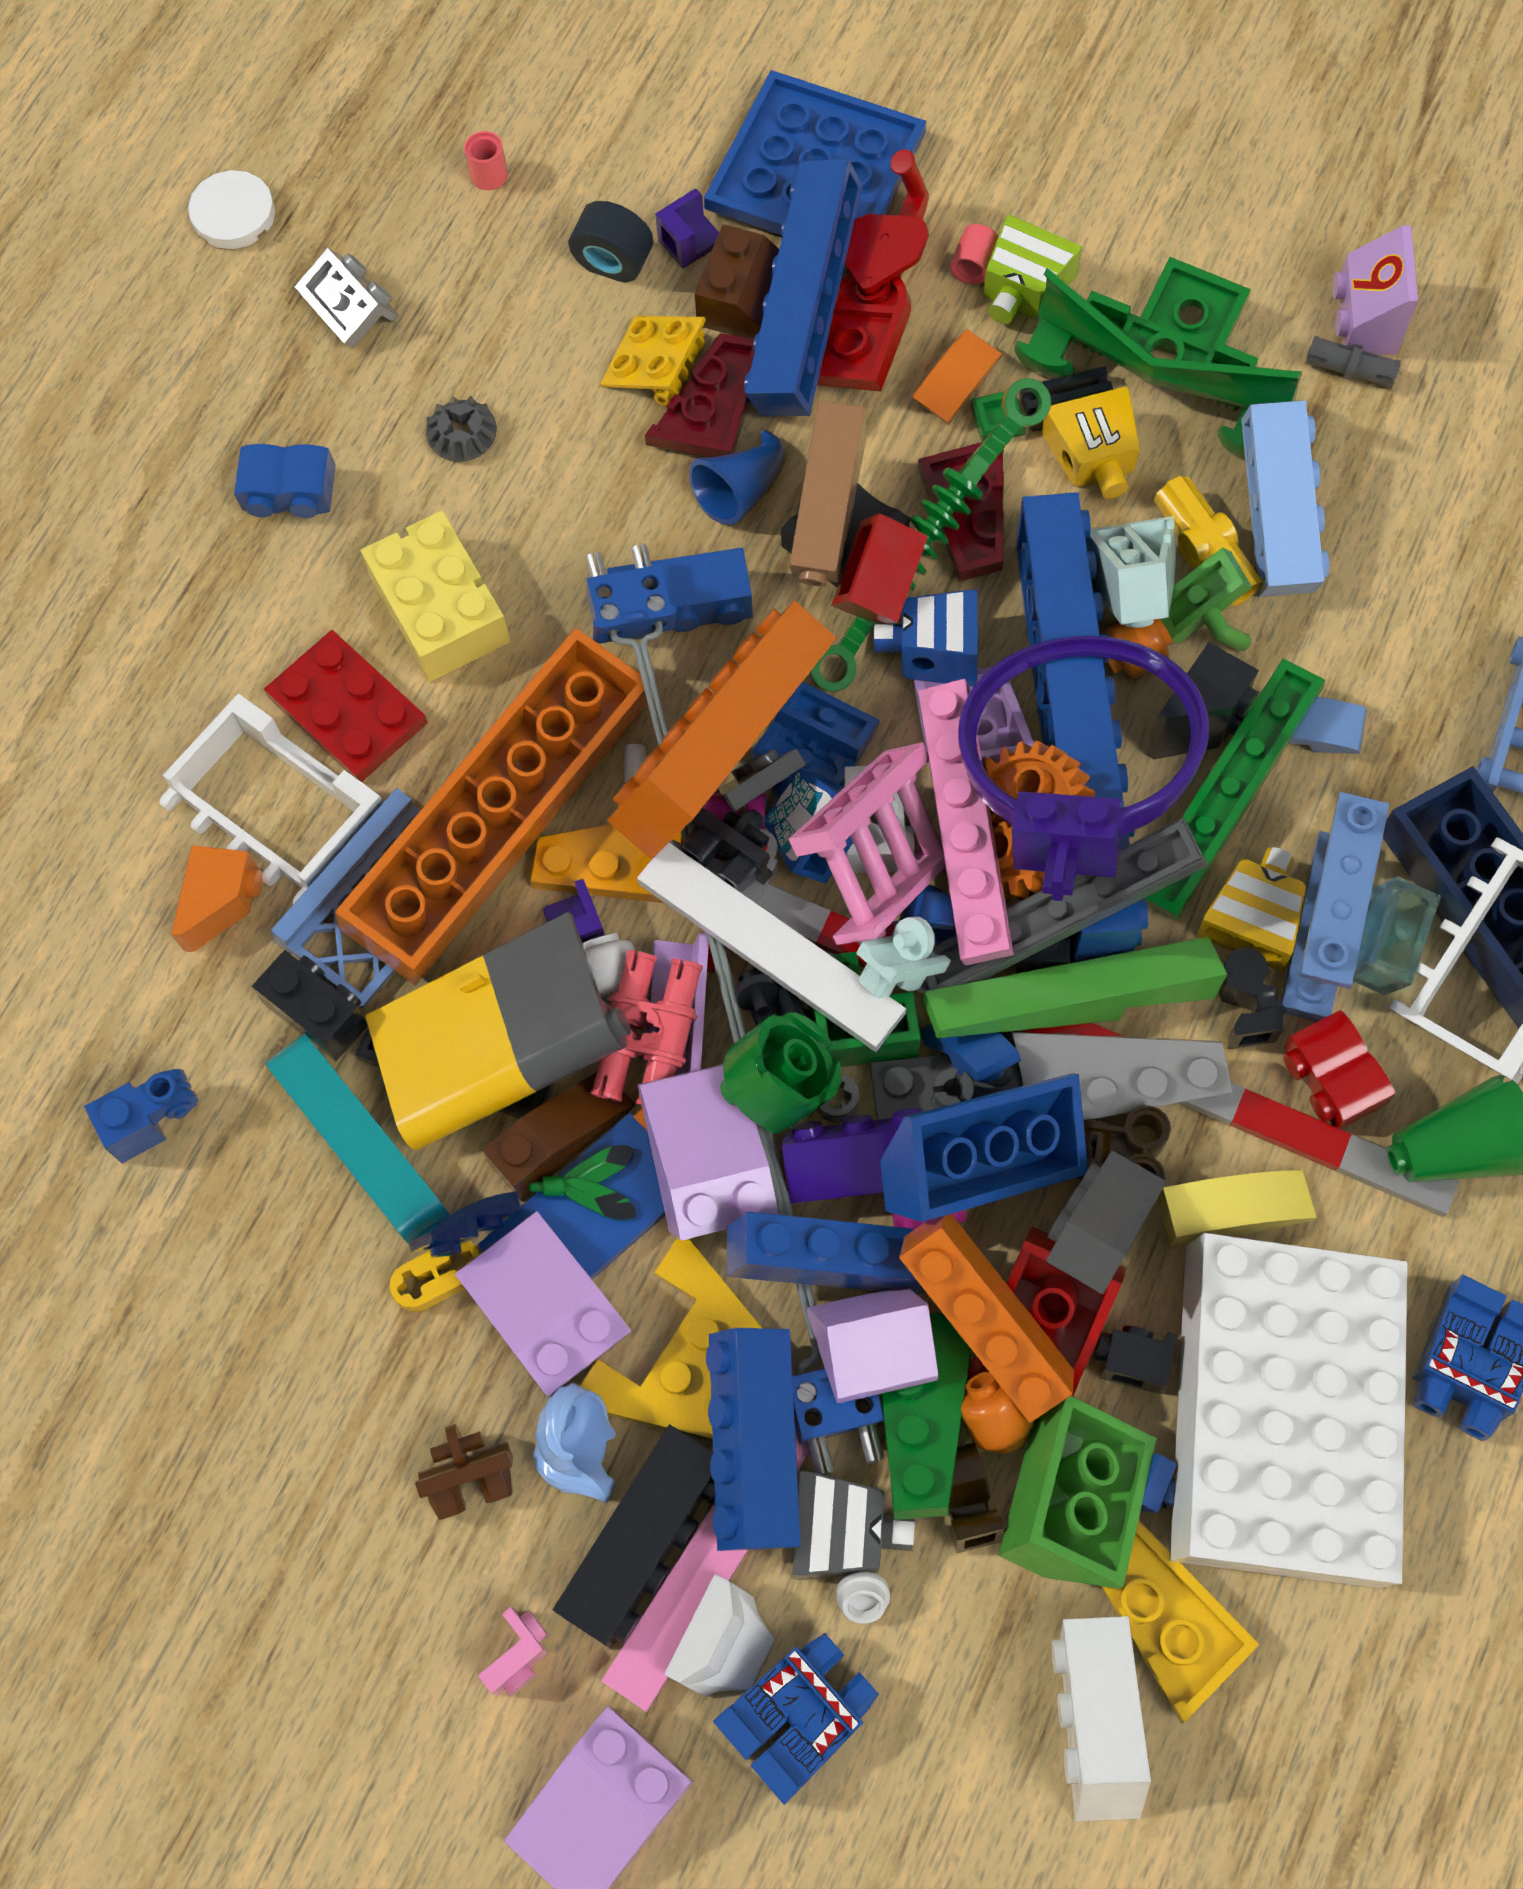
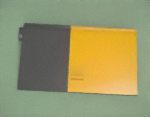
M570 912L365 1015L396 1126L407 1145L416 1151L624 1049L627 1046L626 1036L631 1034L630 1025L619 1007L612 1009L601 999L574 917Z

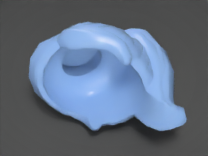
M575 1383L559 1387L555 1394L548 1399L539 1414L535 1433L537 1445L533 1453L535 1469L545 1482L563 1493L581 1494L607 1503L613 1494L614 1479L607 1475L601 1463L605 1456L607 1441L613 1439L616 1433L610 1425L607 1408L601 1396Z

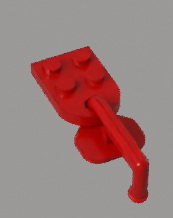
M899 150L892 156L890 162L892 171L896 175H900L907 190V195L899 215L867 214L857 218L854 222L845 261L850 274L841 279L817 386L882 391L911 313V298L900 277L903 272L920 261L929 237L927 225L923 221L929 201V192L915 163L914 154L910 150Z

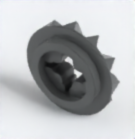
M452 396L450 403L443 406L436 404L435 413L431 417H426V437L428 443L435 453L447 460L468 461L475 459L492 446L496 437L497 425L495 417L490 412L486 403H477L472 396L467 400H458ZM451 421H457L460 424L467 422L471 435L460 429L454 432Z

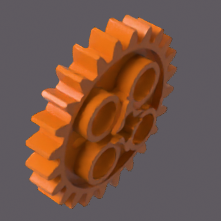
M1021 741L1018 742L1015 752L1006 747L1001 748L1000 762L989 757L985 759L989 777L999 788L1014 799L1018 798L1019 791L1088 797L1096 795L1094 790L1085 786L1090 779V775L1078 769L1080 762L1053 745L1048 747L1039 741H1035L1031 747ZM990 809L1004 898L1010 900L1012 896L1024 900L1028 898L1030 891L1034 893L1042 891L1045 872L1014 869L1012 825Z

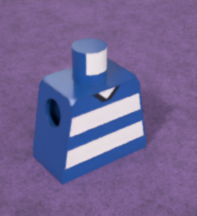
M963 590L906 598L902 609V624L874 625V652H902V675L906 679L944 684L965 679L969 687H974L977 683L978 662L977 590Z

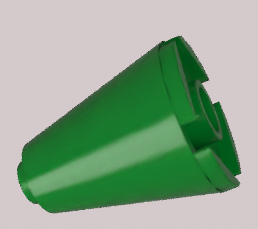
M1502 1074L1491 1077L1394 1133L1392 1145L1387 1146V1157L1393 1172L1397 1176L1403 1175L1408 1182L1523 1175V1092L1518 1084L1513 1080L1503 1082L1505 1076Z

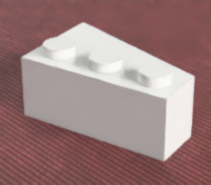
M1129 1617L1063 1619L1060 1639L1052 1640L1051 1652L1054 1674H1062L1064 1693H1058L1057 1696L1060 1728H1067L1068 1748H1064V1769L1067 1784H1072L1074 1820L1077 1822L1141 1819L1151 1778Z

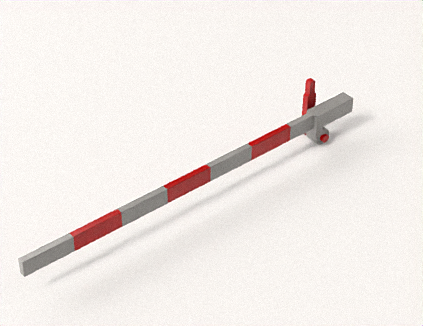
M760 829V831L770 837L763 850L770 855L767 868L772 870L773 875L765 885L755 880L742 894L822 950L831 954L857 952L860 947L858 942L836 945L833 935L849 918L771 885L778 871L777 841L772 833ZM675 840L669 842L683 852L682 843ZM713 858L705 868L718 876L717 872L726 862ZM708 945L707 973L713 974L716 969L710 945ZM857 955L858 965L865 968L867 963ZM926 980L923 981L920 989L917 991L921 993L930 991ZM1094 1023L1017 1030L1019 1032L1122 1036ZM1232 1082V1093L1179 1102L1183 1106L1441 1217H1445L1448 1214L1460 1181L1457 1179L1408 1182L1403 1175L1397 1176L1393 1172L1388 1161L1386 1148Z

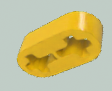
M454 1239L397 1268L390 1278L389 1289L391 1296L401 1308L409 1312L426 1310L466 1289L456 1277V1270H450L443 1275L439 1273L453 1265L451 1256L458 1252L464 1258L472 1256L473 1259L467 1263L469 1264L481 1253L468 1240ZM410 1276H415L418 1281H424L432 1276L435 1278L420 1287L422 1296L414 1299L409 1293L404 1295L401 1293L408 1288L406 1279Z

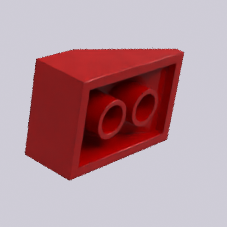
M1031 1226L1006 1284L1074 1369V1395L1121 1288L1127 1268L1119 1265L1105 1292L1101 1294L1046 1262L1056 1242L1047 1238L1049 1233ZM975 1356L968 1372V1380L980 1373L989 1372L977 1356Z

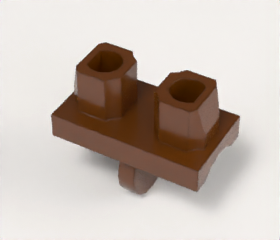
M457 1424L447 1426L445 1431L448 1442L430 1448L434 1463L452 1457L453 1461L418 1472L419 1480L415 1482L419 1497H428L429 1503L439 1520L457 1515L466 1510V1503L460 1485L476 1479L479 1481L486 1503L507 1498L513 1492L510 1471L513 1455L509 1443L506 1442L467 1455V1452L485 1446L481 1432L462 1437Z

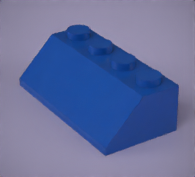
M1070 1073L905 1116L880 1160L885 1211L925 1222L1085 1175L1088 1171L1079 1074Z

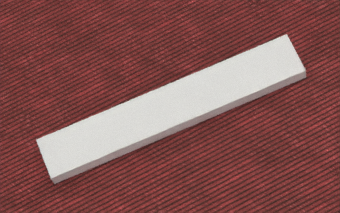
M668 843L637 877L638 884L873 1051L877 1052L906 1014V1008L889 996L877 998L859 983L860 976L671 843Z

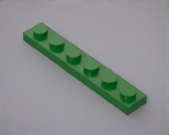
M1284 658L1281 660L1182 816L1187 822L1208 866L1143 898L1148 906L1175 921L1179 919L1325 686V679Z

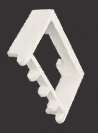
M239 693L162 775L170 788L162 795L159 802L162 807L170 811L183 800L199 812L191 822V828L198 834L204 833L214 823L234 838L226 849L240 851L249 849L269 864L262 873V880L268 886L274 885L284 875L300 887L301 890L294 897L293 904L383 804L380 795L347 771L343 770L338 776L281 735L274 719ZM243 732L353 811L352 815L301 872L190 791Z
M1496 837L1491 847L1496 852L1506 855L1502 864L1489 884L1474 876L1470 878L1467 886L1482 894L1462 927L1447 919H1444L1440 928L1455 938L1434 970L1419 961L1413 968V971L1428 980L1412 1006L1409 1008L1403 1002L1393 1000L1389 1009L1518 1084L1523 1077V1023L1501 1058L1497 1060L1424 1017V1013L1509 877L1518 866L1523 868V851Z

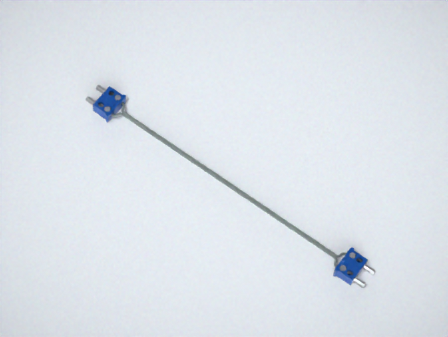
M638 544L631 549L636 569L606 574L602 555L595 552L594 563L592 553L586 556L590 575L586 580V595L593 619V640L599 644L614 641L616 644L629 645L634 648L658 745H660L669 729L647 644L657 639L662 632L670 631L675 627L677 608L670 603L661 565L652 566L648 548L645 544H640V552ZM646 635L644 638H642L640 645L637 641L631 639L633 637ZM692 821L681 830L683 843L694 829ZM707 933L735 1043L747 1034L741 1009L734 995L735 986L725 947ZM756 1124L769 1164L779 1215L794 1216L773 1134ZM796 1284L813 1349L812 1355L802 1360L796 1370L797 1376L792 1377L794 1424L799 1444L808 1442L815 1473L824 1475L816 1440L818 1441L825 1473L829 1475L834 1469L826 1438L858 1430L866 1462L873 1464L875 1463V1458L877 1462H880L884 1459V1454L876 1425L884 1421V1416L878 1394L837 1404L825 1369L804 1374L805 1368L814 1364L820 1356L807 1314V1307L815 1306L816 1301L812 1285ZM856 1400H862L867 1404L868 1413L863 1414L856 1409ZM805 1413H814L818 1418V1425H808L804 1419Z

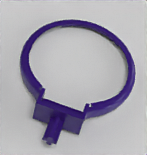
M1071 636L1051 639L1031 645L1009 655L994 665L975 684L963 705L958 727V740L962 761L975 791L993 812L1012 825L1014 869L1045 872L1042 892L1044 894H1052V900L1063 901L1064 895L1072 896L1076 874L1116 877L1120 843L1123 836L1162 816L1177 802L1193 780L1204 757L1209 738V719L1204 699L1195 683L1181 667L1166 656L1146 646L1128 640L1104 636ZM1080 656L1121 660L1139 666L1156 675L1177 694L1186 709L1190 722L1191 738L1189 750L1181 768L1168 784L1154 795L1131 806L1121 808V799L1020 791L1018 798L1014 799L999 788L989 777L980 761L977 750L976 735L979 719L991 697L1016 675L1049 661Z

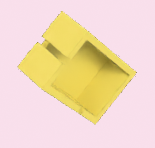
M443 510L406 527L408 536L402 539L396 532L360 550L371 580L429 683L511 642L501 610L487 586L483 584L479 572Z

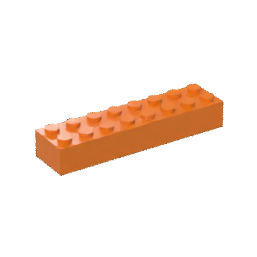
M575 627L338 907L335 915L339 930L416 986L646 707L648 702L640 673Z

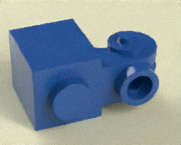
M172 1069L154 1074L147 1082L136 1088L128 1082L85 1105L84 1108L104 1148L119 1162L124 1163L167 1140L158 1122L166 1116L169 1119L185 1117L197 1105L198 1098L195 1092L191 1090V1084L187 1082L184 1070Z

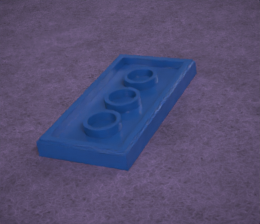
M629 1113L557 1175H563L564 1179V1176L571 1169L610 1146H630L633 1150V1155L627 1166L599 1184L628 1198L636 1210V1215L633 1219L615 1221L570 1200L565 1193L564 1196L544 1197V1192H537L478 1243L480 1249L483 1252L537 1211L593 1280L665 1217L648 1132Z

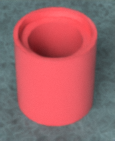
M480 131L472 134L464 145L471 181L477 188L482 190L497 189L506 182L508 177L502 141L498 135L489 131Z
M982 224L966 226L950 264L952 274L958 280L967 284L976 285L985 282L986 269L999 237L998 234L990 227Z

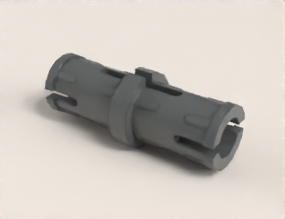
M1315 335L1305 364L1343 374V379L1351 381L1355 377L1391 389L1394 384L1393 379L1395 380L1401 360H1394L1363 351L1362 345L1354 344L1353 347L1319 338V336Z

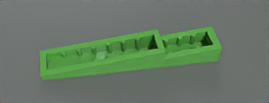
M1204 937L925 991L922 1000L937 1038L1117 1021L1121 1019L1125 1009L1129 1007L1215 999L1227 976V972L1210 938Z

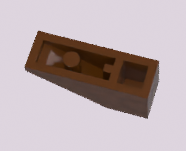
M596 1072L522 1116L484 1147L482 1151L493 1170L518 1199L523 1201L532 1193L528 1189L531 1182H542L543 1176L554 1175L633 1109L635 1103L623 1091L622 1102H615L611 1098L606 1100L591 1095L590 1092L594 1086Z

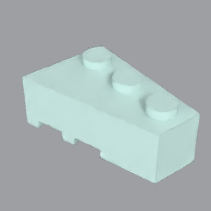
M1174 516L1091 529L1090 538H1085L1087 551H1094L1096 556L1097 574L1096 579H1091L1092 588L1095 592L1101 593L1102 601L1120 624L1140 628L1153 624L1154 619L1167 618L1169 616L1177 571Z

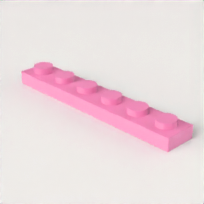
M965 679L918 690L960 960L967 966L1012 956L1014 952L990 808L977 794L968 778L959 748V719L963 705L970 693V687ZM976 735L977 750L982 763L978 735Z

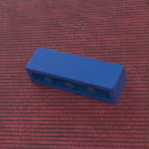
M746 1212L727 1226L726 1277L871 1291L908 1287L917 1295L926 1292L899 1258L904 1237L915 1230L913 1228Z
M732 1328L709 1334V1346L706 1352V1364L710 1371L711 1383L708 1418L712 1425L713 1455L710 1461V1472L715 1484V1510L712 1526L717 1537V1551L801 1547L790 1329Z

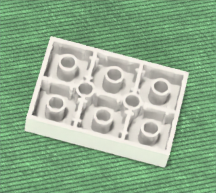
M1209 1233L1202 1234L1186 1245L1175 1463L1177 1465L1174 1472L1175 1495L1172 1512L1170 1561L1373 1588L1402 1584L1407 1261Z

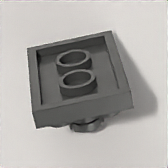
M947 1054L871 1062L870 1071L877 1120L893 1118L892 1114L894 1112L908 1108H919L924 1112L1023 1086L1019 1062L1005 1068L1003 1076L989 1082H977L971 1079L965 1071L963 1075L957 1074L958 1068H953L950 1057Z

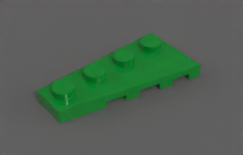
M930 1313L938 1369L937 1381L881 1393L894 1520L948 1516L962 1421L961 1406L966 1390L971 1348L943 1313Z

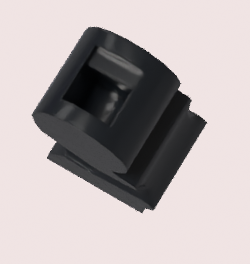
M1252 948L1236 949L1228 955L1223 965L1227 976L1218 992L1223 1002L1248 1009L1251 1013H1242L1228 1036L1227 1050L1276 1042L1284 1029L1283 1016L1287 1011L1276 996L1275 986L1263 983L1268 973V963L1265 957L1259 951Z

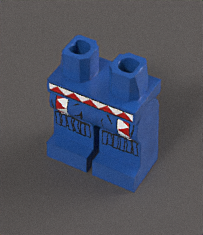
M1462 1274L1447 1289L1420 1363L1413 1374L1412 1379L1419 1382L1413 1406L1431 1416L1440 1418L1444 1415L1450 1399H1453L1468 1407L1459 1428L1464 1433L1480 1441H1485L1493 1435L1501 1421L1515 1413L1523 1393V1304L1512 1299L1503 1306L1506 1295Z
M826 1633L808 1643L802 1650L797 1646L792 1649L756 1684L713 1720L714 1724L745 1760L750 1759L788 1723L790 1728L750 1765L783 1805L805 1785L864 1723L860 1718L868 1712L879 1695L860 1672L838 1693L823 1677L845 1656Z

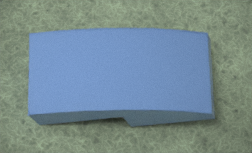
M1318 697L1289 744L1309 745L1312 752L1360 754L1367 712L1366 707L1335 699Z

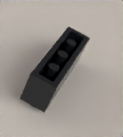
M669 1424L552 1611L610 1649L616 1640L625 1644L641 1618V1615L635 1612L645 1593L653 1597L662 1586L670 1571V1568L664 1565L671 1551L675 1546L683 1550L694 1534L699 1522L692 1517L703 1500L711 1504L715 1499V1484L710 1472V1461L713 1451Z

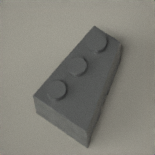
M1111 1151L1102 1167L1092 1163L1047 1238L1056 1243L1046 1262L1103 1294L1167 1181L1114 1151Z

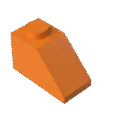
M191 846L171 933L183 951H196L250 913L253 897H259L263 880L262 871L257 867L248 851Z

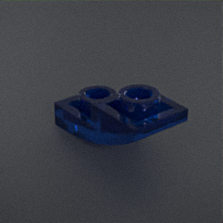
M518 1191L481 1199L439 1219L422 1230L409 1242L411 1252L430 1250L431 1258L461 1253V1244L479 1237L478 1232L501 1228L504 1226V1218L521 1211Z

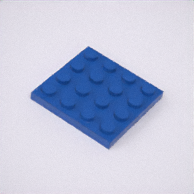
M770 70L704 196V209L781 235L782 221L788 215L791 202V184L793 180H796L800 161L849 159L863 184L855 220L867 214L886 215L902 182L900 175H896L890 167L892 156L903 149L910 150L915 156L926 133L927 121Z

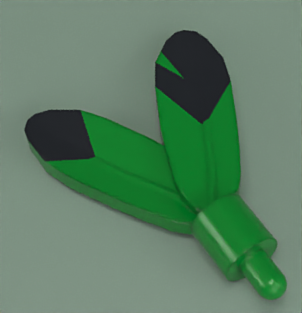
M627 1145L610 1146L571 1169L564 1176V1179L563 1175L543 1176L542 1182H531L528 1189L531 1192H544V1197L564 1196L565 1193L570 1200L615 1221L633 1219L636 1215V1210L628 1198L599 1184L624 1169L632 1158L633 1150Z

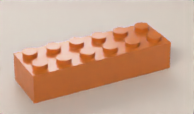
M795 600L782 614L774 608L756 628V631L761 636L759 637L753 631L735 651V655L732 658L737 664L729 659L713 677L712 682L708 686L713 693L707 687L688 707L686 714L663 737L664 740L638 767L639 770L613 797L612 800L619 806L607 821L650 859H653L694 819L837 639Z

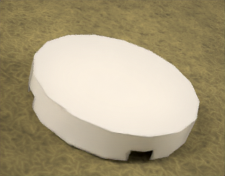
M235 170L216 173L202 181L191 194L188 205L194 231L199 237L201 236L206 239L208 244L223 249H237L258 240L257 236L264 229L266 233L270 229L276 212L270 189L261 178L246 171Z

